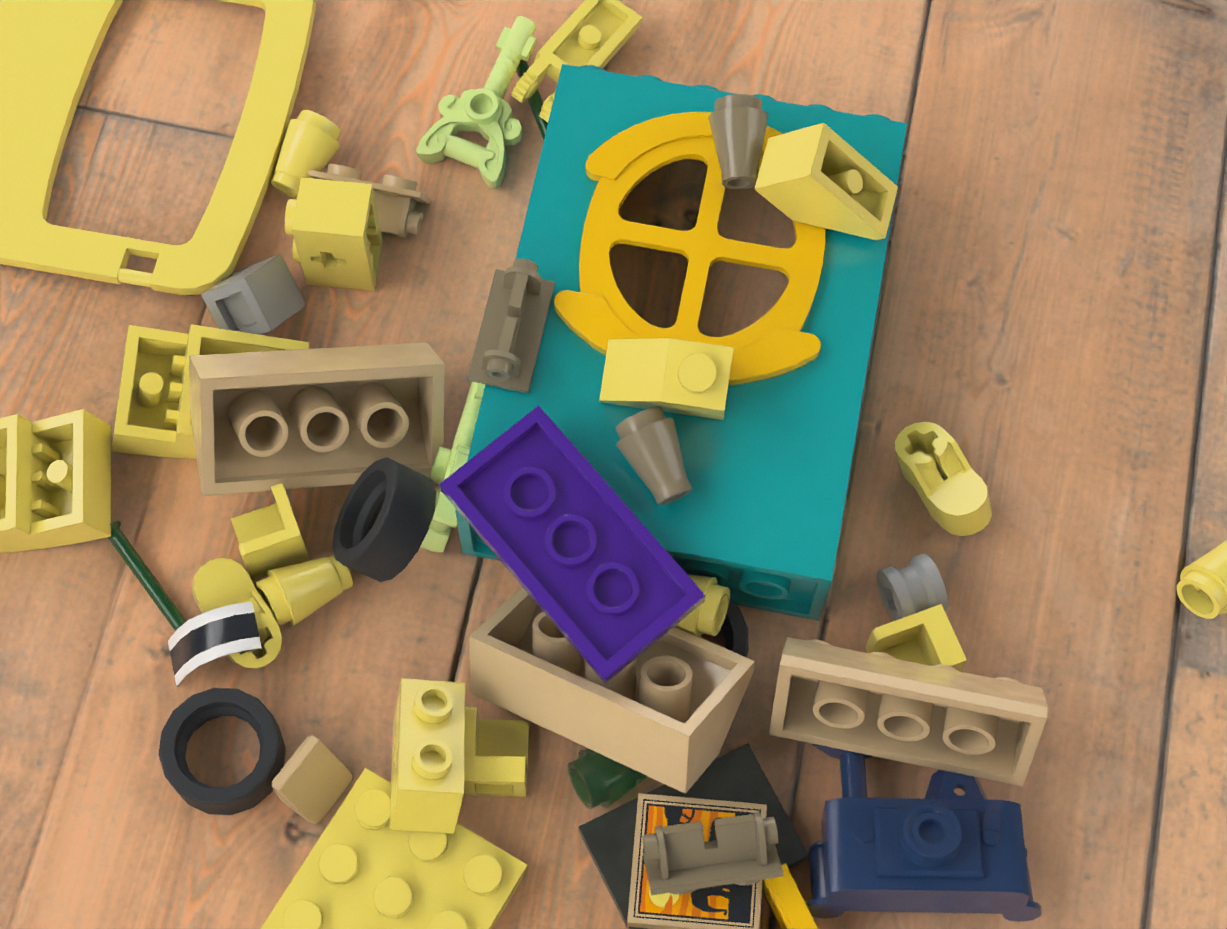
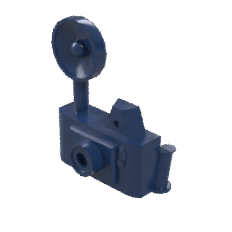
M812 744L830 757L840 759L842 798L825 801L821 819L822 841L813 843L808 852L812 900L808 901L806 905L812 917L822 919L834 918L842 915L845 911L1002 914L1006 920L1024 922L1034 920L1042 915L1041 905L1033 900L1027 862L1028 853L1024 842L1021 804L1007 800H988L977 777L938 770L932 774L925 798H868L865 759L874 756ZM957 788L962 789L965 795L959 796L954 790Z

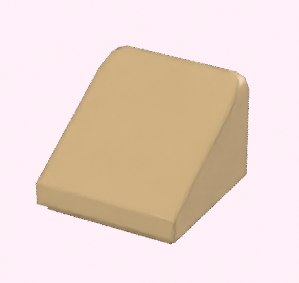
M311 735L310 737L307 736L273 779L271 786L281 802L311 824L316 825L322 821L352 782L353 776L349 769L318 738Z

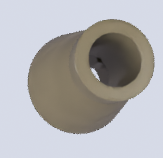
M746 94L727 95L714 102V112L709 115L708 120L722 172V185L730 189H747L756 185L768 114L762 110V101L758 97Z
M661 406L636 413L615 427L620 438L616 446L651 491L658 506L676 501L693 490L687 478L674 418H666Z

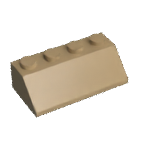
M427 342L189 356L190 414L200 488L203 496L272 491L271 486L283 483L285 490L355 484L361 474L371 464L385 457L429 478L438 449L444 445L445 363Z
M523 587L469 636L471 694L685 794L719 755L755 667V661L677 627H673L605 684Z
M787 637L780 661L769 735L1023 787L1047 720L1048 705L1043 688L1025 685L1012 678H990L960 672L947 665L938 664L930 666L895 659L891 655L882 652L865 653L835 647L821 640L811 639L804 641Z

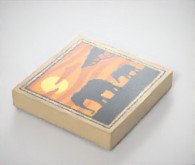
M638 793L627 927L648 929H759L762 880L752 885L727 884L699 888L691 893L681 895L671 893L651 895L643 859L642 835L654 834L656 826L663 827L701 821L704 842L716 841L714 819L749 815L760 812L762 818H766L767 805Z

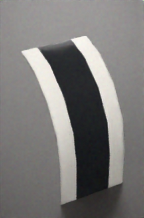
M252 602L231 604L207 611L189 619L174 632L168 640L176 687L189 673L200 665L236 652L262 648Z

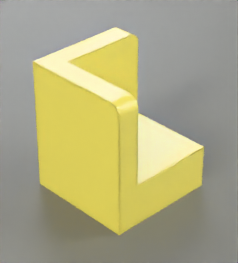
M283 483L271 486L276 503L231 518L239 542L238 547L252 580L266 576L268 570L310 560Z
M942 604L874 628L865 646L867 653L882 652L891 655L895 659L930 666L938 664L947 665L960 672L967 661Z
M465 707L464 796L527 797L528 722L524 720L479 719L477 707Z

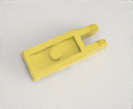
M585 0L537 52L534 63L516 83L511 96L520 103L525 102L527 98L534 94L546 75L558 83L562 64L578 67L593 65L603 69L638 30L643 17L620 0ZM555 92L545 100L539 116L546 122L549 121Z

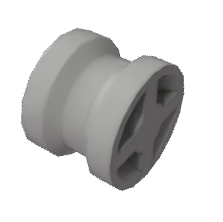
M923 553L912 557L909 565L901 569L889 566L878 570L877 583L879 591L893 621L942 604L944 611L947 610L948 596L943 579L937 566L927 554Z

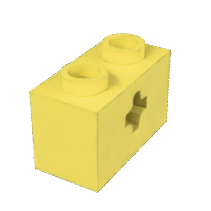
M301 177L297 200L289 199L287 202L285 232L287 235H293L294 237L293 261L301 263L306 285L375 291L383 239L372 184Z
M401 678L393 720L390 830L454 834L464 796L465 683Z

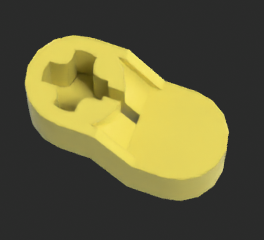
M918 422L905 427L895 440V452L900 471L904 478L916 489L931 517L944 530L953 535H973L984 529L992 517L988 489L983 479L970 467L956 440L935 423Z
M228 558L210 560L199 567L193 577L191 589L202 614L231 604L253 603L262 648L227 655L233 663L245 668L257 669L267 666L277 657L281 649L282 635L273 614L256 590L248 572L240 563Z

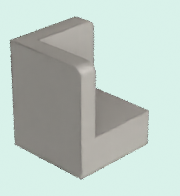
M281 254L240 269L201 294L219 329L258 335L272 331L305 307L304 299Z

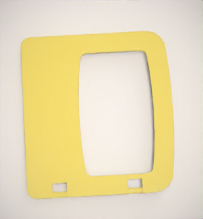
M0 0V264L119 285L120 283L150 287L154 291L177 295H199L228 278L234 271L252 230L287 132L309 48L316 11V0H218L263 8L266 11L252 81L225 165L209 205L192 239L182 245H169L57 226L46 221L53 183L79 99L105 35L123 0ZM130 255L157 259L153 273L125 269Z

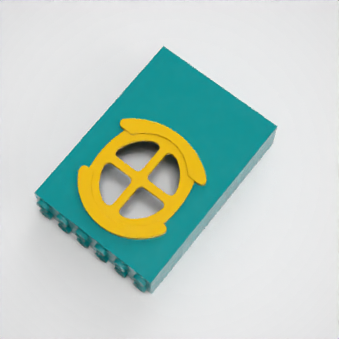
M562 64L516 259H528L538 265L537 273L541 276V279L555 282V287L528 394L485 384L467 462L539 405L687 575L716 577L718 585L730 589V599L737 606L819 621L833 578L892 214L886 238L880 240H872L793 220L796 242L790 248H777L724 238L719 234L717 228L726 187L722 185V172L708 117L714 112V102L717 99L727 95H734L735 93L719 91L717 88L709 85L688 86L665 82L651 75L630 76L607 72L593 65L578 67ZM752 95L762 101V110L768 114L758 174L768 138L825 123L895 185L898 184L907 123L892 121L879 114L863 116L834 111L830 107L820 104L805 106L777 101L767 95ZM683 159L699 160L706 164L707 174L697 223L691 230L681 231L630 222L620 217L618 212L626 197L652 172ZM628 244L679 253L686 257L688 267L677 320L672 327L660 328L649 324L623 298L613 277L610 265L609 252L614 245ZM724 261L775 270L786 275L788 285L779 300L763 317L752 325L723 337H709L699 331L698 323L708 273L713 263ZM672 338L734 347L723 420L664 412L666 418H674L687 478L693 489L689 494L669 504L658 506L651 491L616 446L620 438L615 427L628 417L646 409L601 403L599 401L609 339ZM455 509L462 554L500 561L458 510Z

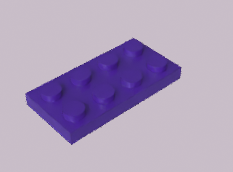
M539 405L439 484L441 492L605 684L705 601V594Z

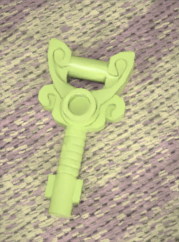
M518 16L511 29L504 27L496 44L497 51H500V54L484 88L466 90L461 94V98L448 95L441 99L438 106L442 119L436 122L422 137L416 149L420 160L426 164H433L449 157L478 168L482 179L488 187L497 188L501 185L507 160L505 145L517 144L521 141L523 135L519 120L513 118L512 108L503 98L521 59L528 62L537 43L536 38L532 37L537 27L532 20ZM461 131L478 132L489 143L487 147L455 135Z
M471 383L453 447L450 450L440 446L429 476L434 483L440 484L467 462L485 384ZM440 486L436 492L435 511L431 524L420 548L431 552H444L451 528H456L458 523L455 513L456 508L441 492Z

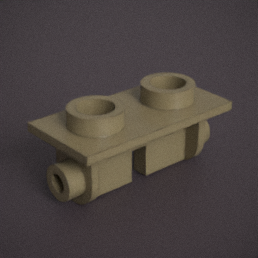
M516 259L513 267H509L505 271L495 270L467 381L528 394L555 287V282L541 279V276L537 273L538 265L528 259Z
M756 812L749 815L714 819L716 841L704 842L701 821L663 827L656 826L654 834L642 835L643 859L651 895L664 893L681 895L691 893L699 888L727 884L752 885L763 879L784 877L775 844L778 843L775 818H762L761 813Z

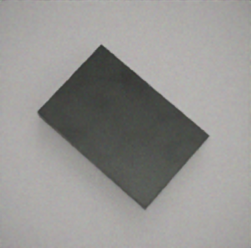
M748 743L716 758L686 794L666 784L645 793L766 804V818L774 817L776 822L778 843L775 844L781 865L786 863L789 869L808 858L807 851ZM638 797L579 826V833L626 927ZM627 927V929H648V928Z

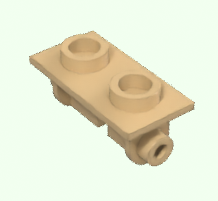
M329 164L327 173L309 170V176L314 179L372 184L381 232L399 235L403 238H407L409 233L417 235L420 233L423 213L415 211L416 202L430 204V198L416 191V181L384 175L382 184L361 180V170L338 164Z

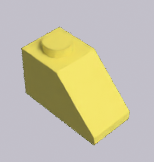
M820 123L768 138L754 190L793 221L872 240H880L886 238L898 186L825 123Z
M672 338L609 339L599 401L601 403L642 409L661 406L663 412L723 420L734 347Z

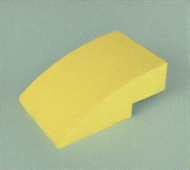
M193 324L190 326L189 334L129 325L111 452L197 459L190 414L189 356L309 349L310 342Z
M85 409L31 422L19 414L0 418V553L52 548L111 537V425Z

